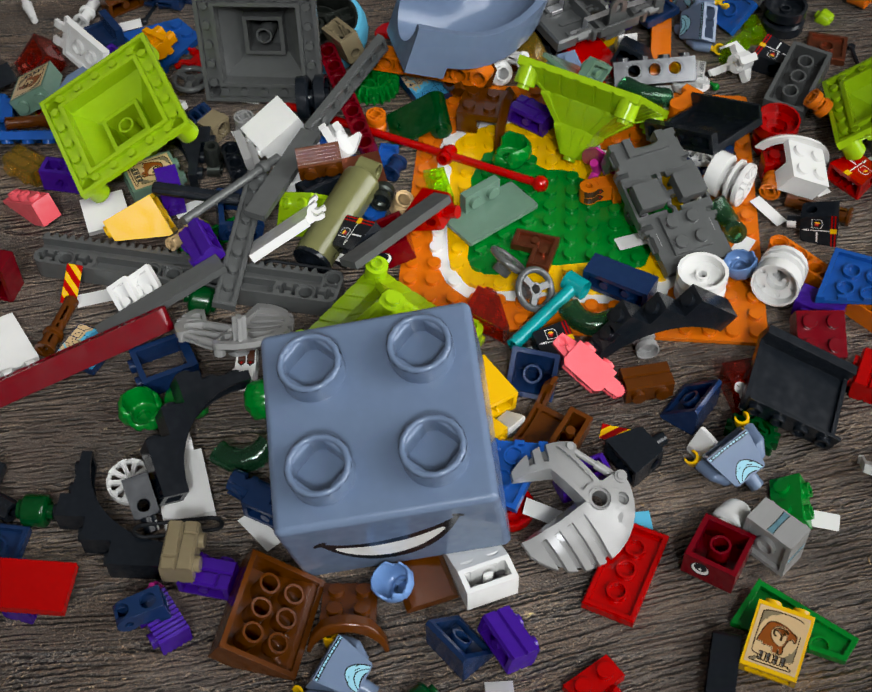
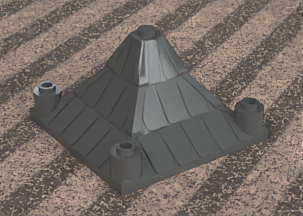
M191 0L207 101L270 102L278 96L284 103H296V76L307 75L312 81L314 75L323 74L316 0Z

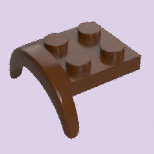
M324 583L320 620L310 634L307 652H311L314 645L324 637L337 633L365 635L377 641L385 652L390 651V644L386 634L376 624L378 597L371 590L370 583Z

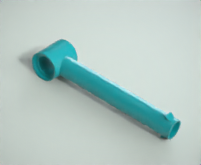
M572 270L568 271L561 281L560 287L562 289L531 317L520 330L507 340L508 346L511 349L513 345L522 347L532 337L533 332L544 326L574 296L579 300L583 299L590 291L591 282Z

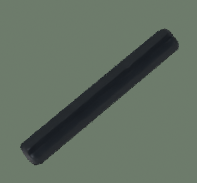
M157 181L152 184L153 194L206 201L219 192V190ZM232 193L219 202V204L238 206L240 194Z

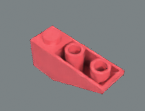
M14 189L3 200L5 205L37 226L45 227L61 216L51 196L46 192Z

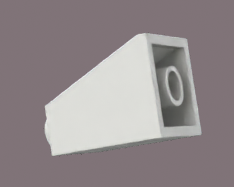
M276 96L240 129L246 134L244 136L246 142H253L256 145L257 154L261 158L266 156L269 159L276 153L281 157L298 131L304 128V124Z

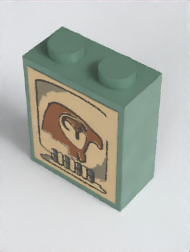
M51 61L25 73L17 79L9 101L10 105L20 116L29 115L41 109L39 103L59 90L63 75Z
M170 151L147 157L122 173L124 182L135 203L152 193V184L156 181L153 170L155 168L175 164L181 185L187 183L184 171H180L179 162L176 157H172Z

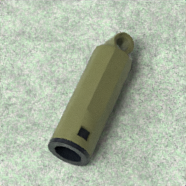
M360 156L355 166H349L343 171L323 203L326 206V211H324L326 214L325 218L311 223L293 252V256L298 263L332 268L340 254L333 247L332 242L347 215L362 218L374 199L375 193L379 190L378 179L382 173V163ZM317 269V273L325 274L328 271Z

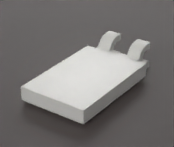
M68 15L64 16V22L58 18L54 19V26L63 31V36L60 38L58 35H54L53 43L63 49L62 54L77 67L83 66L89 69L109 55L110 51Z
M314 194L309 199L308 206L253 241L249 257L254 263L310 227L314 221L325 218L326 214L324 211H326V206L323 204L317 207V194Z
M13 313L0 317V377L40 360L39 355Z
M189 432L184 452V468L189 493L183 501L160 506L163 521L217 516L202 448L194 450Z

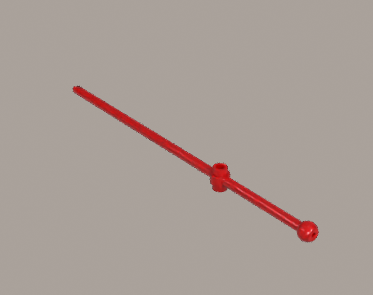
M285 103L292 111L297 112L295 103ZM335 116L330 122L333 124L339 121L342 127L349 129L344 118ZM370 127L374 137L435 155L440 165L444 166L454 161L531 185L537 192H544L548 188L549 181L543 175L532 177L457 154L458 150L452 144L438 148Z

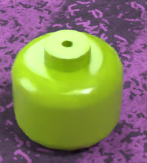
M823 8L821 11L818 10L814 15V22L823 26L830 25L835 19L834 14L827 8Z

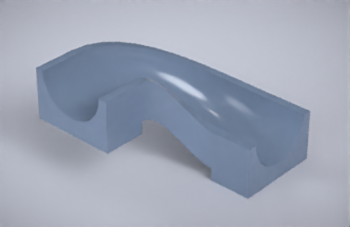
M396 0L387 33L404 73L443 79L447 68L460 70L480 68L498 62L515 52L535 31L548 0Z

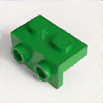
M800 473L769 480L771 501L773 500L782 509L812 529L811 520L815 518L810 504V497L813 496L810 483L805 482Z

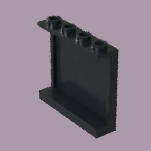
M692 92V106L667 121L652 118L644 121L646 141H650L653 131L673 127L675 137L677 136L683 149L714 156L761 126L762 112L761 104Z
M770 324L758 336L738 408L747 411L752 416L768 421L772 426L791 432L795 437L812 442L818 448L828 450L841 441V438L836 436L835 433L847 382L856 375L858 366Z

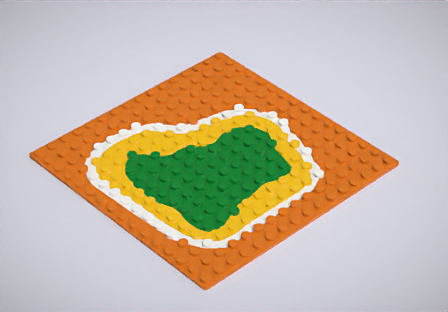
M492 85L487 87L503 91L507 87H511L517 98L523 94L546 105L539 87H530L529 91L516 86ZM652 92L654 93V99L651 102L661 107L658 92ZM673 93L674 97H679L681 95L679 93ZM462 95L458 97L451 96L446 99L452 133L446 138L439 139L434 137L431 132H428L419 137L418 142L438 148L452 144L457 148V154L493 164L492 159L495 154L494 138L497 123L481 121L477 134L456 131V111ZM712 95L747 102V98L744 96ZM508 119L505 133L512 131L523 134L532 145L530 159H528L526 164L514 171L532 177L543 175L548 179L549 184L546 191L537 192L531 185L503 176H496L500 178V187L512 181L538 203V208L473 246L465 243L447 225L442 230L411 231L410 235L417 258L401 264L398 280L437 307L460 302L467 303L471 308L473 318L482 323L484 331L517 332L537 312H530L519 303L515 292L517 274L511 271V274L504 278L493 269L497 259L492 255L490 248L493 245L503 248L526 268L530 253L511 249L512 239L516 229L519 228L560 237V244L549 270L555 287L554 296L562 289L560 284L568 271L572 270L583 277V270L593 255L598 253L658 276L656 293L660 292L676 299L673 289L676 275L664 278L648 244L620 250L614 241L615 238L638 233L635 226H630L625 219V204L622 198L621 203L613 204L611 200L599 201L593 205L581 203L579 200L580 183L588 179L592 171L591 166L583 163V159L575 160V163L563 159L564 155L559 153L554 127L550 131L548 130L544 137H540L509 122ZM639 123L633 124V127L605 139L598 148L606 153L608 146L620 143L630 138L634 148L652 143L646 141V135L641 133L643 129L639 128L641 124ZM750 133L735 142L734 151L737 163L741 159L747 160L748 163H753ZM417 150L411 194L415 198L422 187L444 191L451 195L454 205L460 206V193L494 174L454 161L443 166L437 162V156ZM663 176V185L667 190L672 189V186H667L670 177ZM755 182L745 200L738 207L732 206L730 201L724 202L722 194L719 197L710 195L714 204L711 210L716 209L718 212L715 221H718L730 247L732 248L740 234L755 239L756 241L750 251H754L759 263L761 260L757 208L749 202L756 198ZM677 197L672 198V204L677 207L678 211L681 210L680 205L683 202L680 203ZM666 203V205L664 206V208L659 209V210H656V211H653V212H650V213H648V215L654 214V213H657V212H660V211H663V210H666V209H667L668 213H673V211H672V209L668 208L667 203ZM537 273L527 275L533 282L542 283L545 281ZM729 277L724 298L729 300L738 317L722 331L705 327H682L655 333V340L756 346L759 334L768 327L766 304L757 299L752 292L750 284L752 277L746 280H734ZM548 288L542 290L538 296L537 305L545 301ZM590 289L588 294L581 300L574 296L540 329L567 320L573 336L592 337L609 321L606 314L620 301ZM501 303H502V307H503V310H502V311H504V312H503V315H504L503 320H502V317H501V314H500V311H501L500 305H501Z

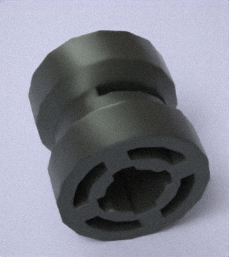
M379 181V190L375 193L370 205L377 211H386L391 206L395 188L387 181Z

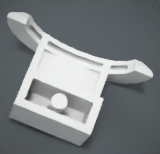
M779 134L765 138L755 145V148L765 150L770 146L784 144L786 163L775 171L777 190L813 200L829 187L826 165L829 162L830 154L827 147L821 142L796 134Z

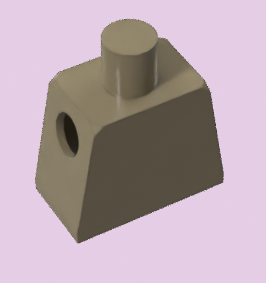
M337 16L321 28L327 40L336 46L340 57L352 66L364 51L356 30Z

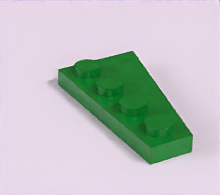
M758 579L730 622V626L749 632L759 599L771 598L781 602L783 607L792 610L795 607L810 612V616L815 617L806 649L807 653L845 665L859 641V638Z

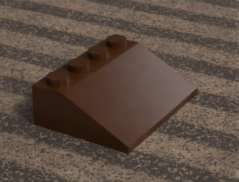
M253 548L241 562L208 657L232 668L294 681L326 581Z

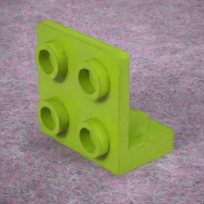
M285 192L279 200L277 225L308 206L309 199L317 193ZM317 194V207L323 205L328 197L327 195ZM305 229L295 237H303L307 229Z

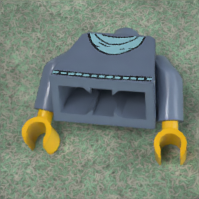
M696 0L688 9L682 11L680 23L675 24L674 31L693 50L706 53L713 51L716 55L722 57L725 54L718 53V49L724 45L722 43H718L715 46L712 45V43H715L718 13V6L716 5H719L721 9H728L730 5L728 3L722 4L724 0Z
M743 411V416L746 420L741 422L734 416V423L737 427L734 431L701 457L695 450H690L696 455V459L690 462L684 457V461L690 467H695L700 474L711 482L723 486L732 484L735 487L745 483L753 492L764 484L757 472L765 466L763 461L765 457V444L763 436L755 425L750 423L749 413Z
M338 633L330 635L331 638L324 637L323 642L327 650L305 686L308 689L306 692H378L379 686L366 678L373 664L369 661L361 641L344 634L339 635ZM295 685L292 688L293 692H304L299 685Z

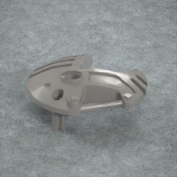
M257 303L244 315L235 314V316H231L232 324L207 321L205 309H194L183 314L182 318H178L174 324V329L178 342L186 341L205 349L213 350L214 357L222 358L226 356V353L232 357H242L248 355L251 350L261 348V342L264 338L292 332L295 326V319L292 313H288V310L282 307Z
M559 441L545 444L543 452H541L540 447L532 450L531 459L529 460L527 455L524 456L511 472L510 478L512 484L552 479L574 501V504L520 543L530 559L546 568L559 571L558 567H561L567 573H578L577 568H582L586 572L593 570L592 565L597 564L598 567L606 564V557L613 559L625 546L634 525V496L627 480V473L624 470L619 469L615 472L600 461H595L576 449L577 446L574 442ZM580 459L593 466V469L606 476V478L599 480ZM592 496L599 497L602 500V506L595 505L592 501Z

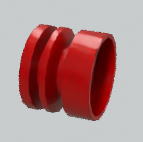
M769 103L761 107L762 125L753 130L751 138L752 149L760 156L762 151H770L772 149L782 151L784 150V144L770 146L765 150L755 148L756 144L765 138L779 134L798 135L801 123L800 114L795 108L783 103Z

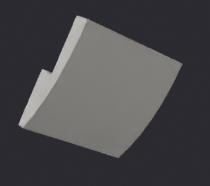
M241 129L232 131L247 170L251 171L260 162L253 142H245Z

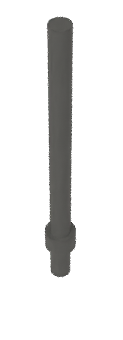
M276 153L269 159L257 163L254 169L180 217L181 222L187 225L194 217L200 216L259 175H265L281 158L280 155Z

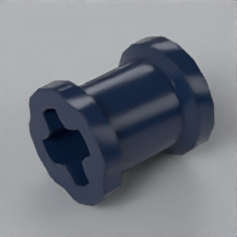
M393 154L390 157L389 164L383 167L388 181L395 182L399 179L400 172L407 167V160L398 154Z

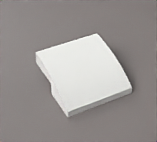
M122 189L110 192L108 198L102 203H95L89 198L87 200H79L89 236L105 233L103 221L127 208Z
M145 264L131 275L121 277L106 289L118 311H121L161 287L162 284L151 265Z

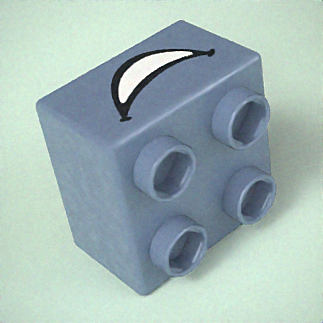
M460 302L268 336L262 340L261 354L273 530L276 537L302 571L313 576L377 566L385 561L396 563L398 561L402 562L505 545L510 541L511 533L485 365L471 308L467 303Z

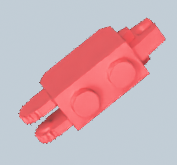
M561 333L553 341L552 346L563 358L561 360V368L590 394H597L602 390L607 396L615 400L624 395L625 387L614 377L617 374L614 370L615 366L608 359H601L595 353L596 349L589 342L585 341L583 343L581 340L576 342L564 333Z

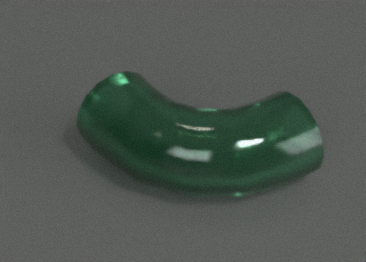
M628 76L622 78L617 88L640 95L662 108H668L670 100L674 98L673 92L669 88L647 85Z
M721 195L712 200L714 205L711 210H717L718 214L715 221H718L726 239L731 243L742 242L747 235L746 226L737 216L725 196Z
M574 299L564 304L558 310V313L563 320H567L568 325L573 330L584 335L593 336L609 321L606 314L612 307L606 311L594 313L586 310L578 299Z
M259 436L250 446L236 448L223 440L212 451L208 460L215 466L228 472L240 469L248 473L262 468L269 462L268 443L265 438Z

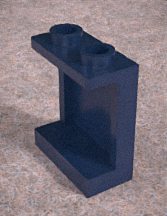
M106 9L98 11L101 21L83 28L104 47L109 44H114L117 47L125 44L121 26Z

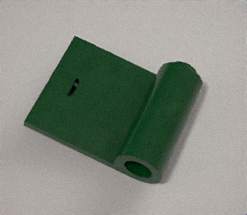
M431 91L386 115L389 133L415 140L428 132H431L436 138L443 139L452 133L446 99L441 91Z

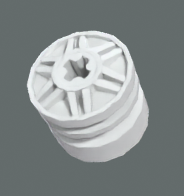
M725 150L718 152L711 160L703 177L709 195L719 197L722 194L724 202L730 201L732 206L738 207L750 192L758 167L754 163H748L745 159H741L737 163L736 155Z
M775 245L767 249L752 274L750 282L752 292L757 299L770 306L781 307L791 304L798 297L809 270L807 259L796 248L787 245Z

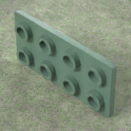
M546 52L542 55L547 59V64L602 83L613 68L608 63L589 56L580 67Z
M494 174L460 193L461 216L458 219L450 218L446 225L465 243L473 246L538 208V203L512 181L500 187V178Z

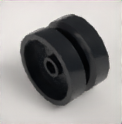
M766 0L761 20L762 30L777 39L798 37L803 30L808 9L807 1Z
M316 74L312 81L307 75L296 76L295 101L298 117L301 121H308L331 92L327 74Z

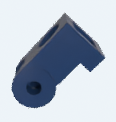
M158 584L116 602L112 608L117 629L122 632L132 631L141 624L144 625L156 619H160L162 622L172 618L167 598Z

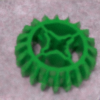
M372 70L355 91L359 103H365L366 106L369 104L375 106L379 103L381 105L384 102L389 103L391 99H395L396 94H399L400 90L399 74Z

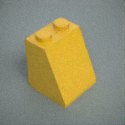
M153 193L103 221L105 225L103 227L104 232L109 238H113L114 241L170 236L178 230L158 196Z

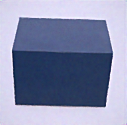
M513 345L507 380L518 391V396L537 400L545 381L553 376H558L559 379L561 354ZM555 386V389H554V391H553V394H552V396H551V398H550V400H549V402H551V403H552L553 398H554L556 386Z
M714 379L684 384L660 414V417L693 436L717 405L722 381Z
M459 615L429 619L425 624L426 643L462 681L466 680L494 656L486 642Z

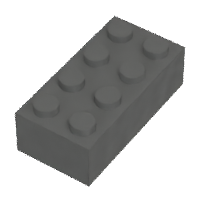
M793 41L763 98L762 106L769 103L787 104L795 108L800 114L802 123L808 111V108L803 104L804 98L812 90L820 88L829 70L833 53Z

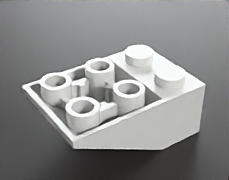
M502 545L443 555L467 611L518 593L519 575L509 554Z

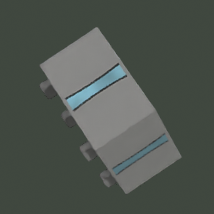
M767 497L746 516L743 530L756 535L751 555L781 578L800 559L811 531L806 524L800 522Z

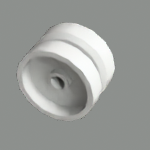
M695 252L686 255L677 266L673 288L675 298L677 299L692 284L724 297L729 279L728 266L724 260L707 252Z

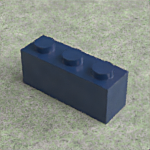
M598 253L593 255L583 270V277L591 282V290L619 301L623 299L640 307L654 296L657 291L658 276Z

